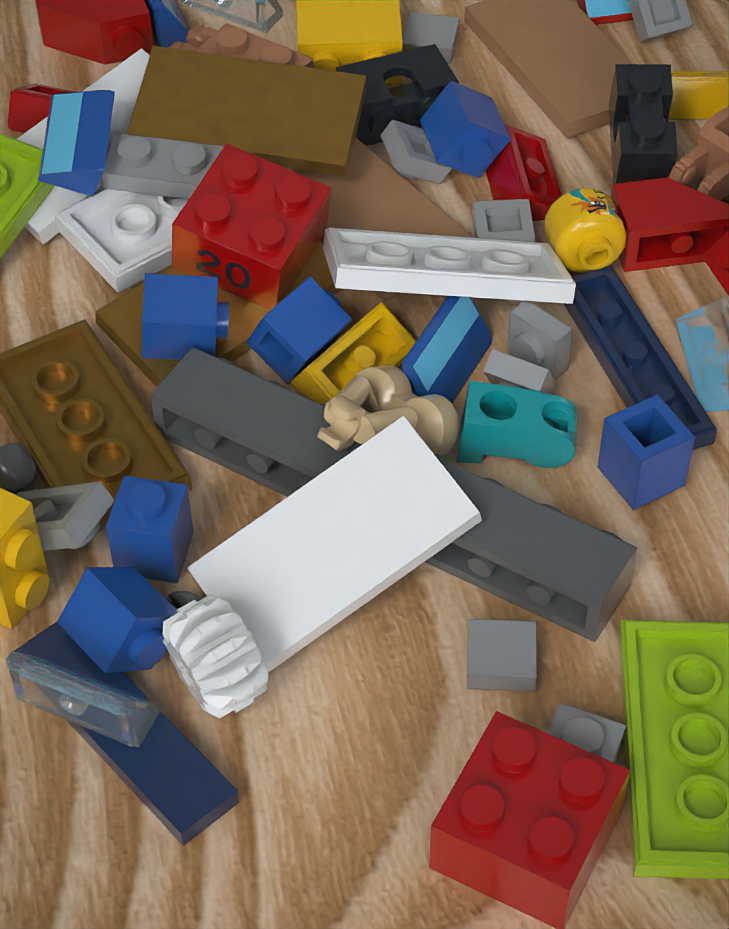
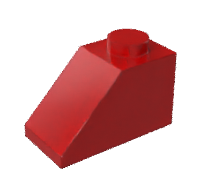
M35 0L41 39L46 47L107 65L125 61L141 48L150 55L152 46H154L150 12L144 0Z
M668 177L612 184L611 199L627 233L625 248L619 256L624 272L705 262L702 255L729 230V204Z

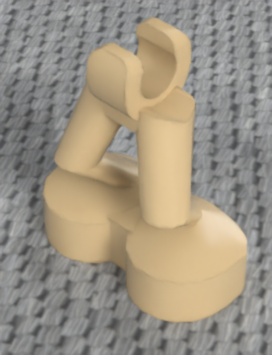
M379 365L367 367L359 371L333 399L326 403L324 418L331 426L327 428L321 427L317 438L335 450L341 451L350 447L355 441L364 444L404 416L433 453L444 457L449 454L456 442L459 432V418L453 404L445 397L436 394L418 397L412 393L410 382L402 370L393 365Z

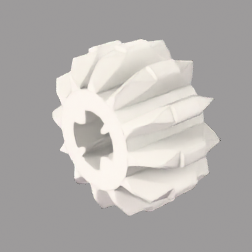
M210 594L198 602L193 600L176 610L177 614L163 621L162 634L165 638L163 643L170 654L169 659L175 665L179 678L187 686L191 697H195L202 710L220 719L231 711L237 713L254 702L253 698L267 691L268 669L262 661L263 654L256 646L252 633L243 624L240 614L233 611L228 601Z

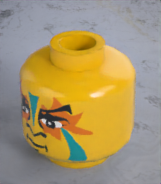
M582 188L569 191L551 205L545 217V231L551 246L564 267L569 271L583 274L608 267L619 258L625 248L627 233L612 199L601 190Z

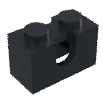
M436 44L336 67L338 72L367 76V90L355 136L366 146L383 142L380 135L391 120L412 126L419 125L423 129L420 119L451 80L459 83ZM393 76H404L410 78L412 83L387 88L385 81Z
M671 64L615 65L609 101L613 184L667 178L676 163L678 154L675 122H668L673 98ZM625 116H628V122H624Z

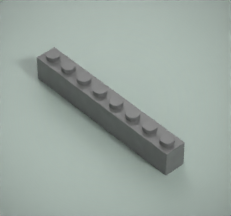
M194 347L190 349L150 394L154 422L166 440L286 497L362 445L355 441L344 450H335L317 438L321 427L327 428L331 426L324 418L326 404H318L287 390L276 381H267L236 367L225 358L214 357ZM433 453L478 509L482 521L425 562L586 639L596 642L631 586L637 547L623 541L612 532L593 528L563 514L554 506L540 504L505 488L494 479L482 478L449 463L444 457Z

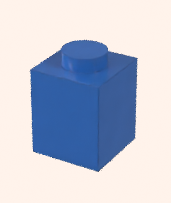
M452 80L420 119L436 161L476 178H480L511 140L493 99Z
M145 273L142 313V358L182 360L192 347L215 357L216 338H228L229 302L217 301L218 277Z
M310 276L261 319L246 343L288 385L336 341L352 318L343 310L337 297L330 291L323 289Z
M657 394L604 418L597 467L632 510H635L686 485L695 436Z
M123 476L106 524L113 567L133 566L145 579L178 584L194 533L188 485Z
M133 566L87 567L57 623L104 673L149 670L153 668L154 664L167 651L163 643L165 639L162 634L163 621L177 614V612Z

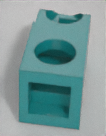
M469 380L461 419L456 462L481 464L483 455L523 459L533 466L541 468L564 466L572 461L575 456L578 410L571 401L557 395L545 394L537 390Z

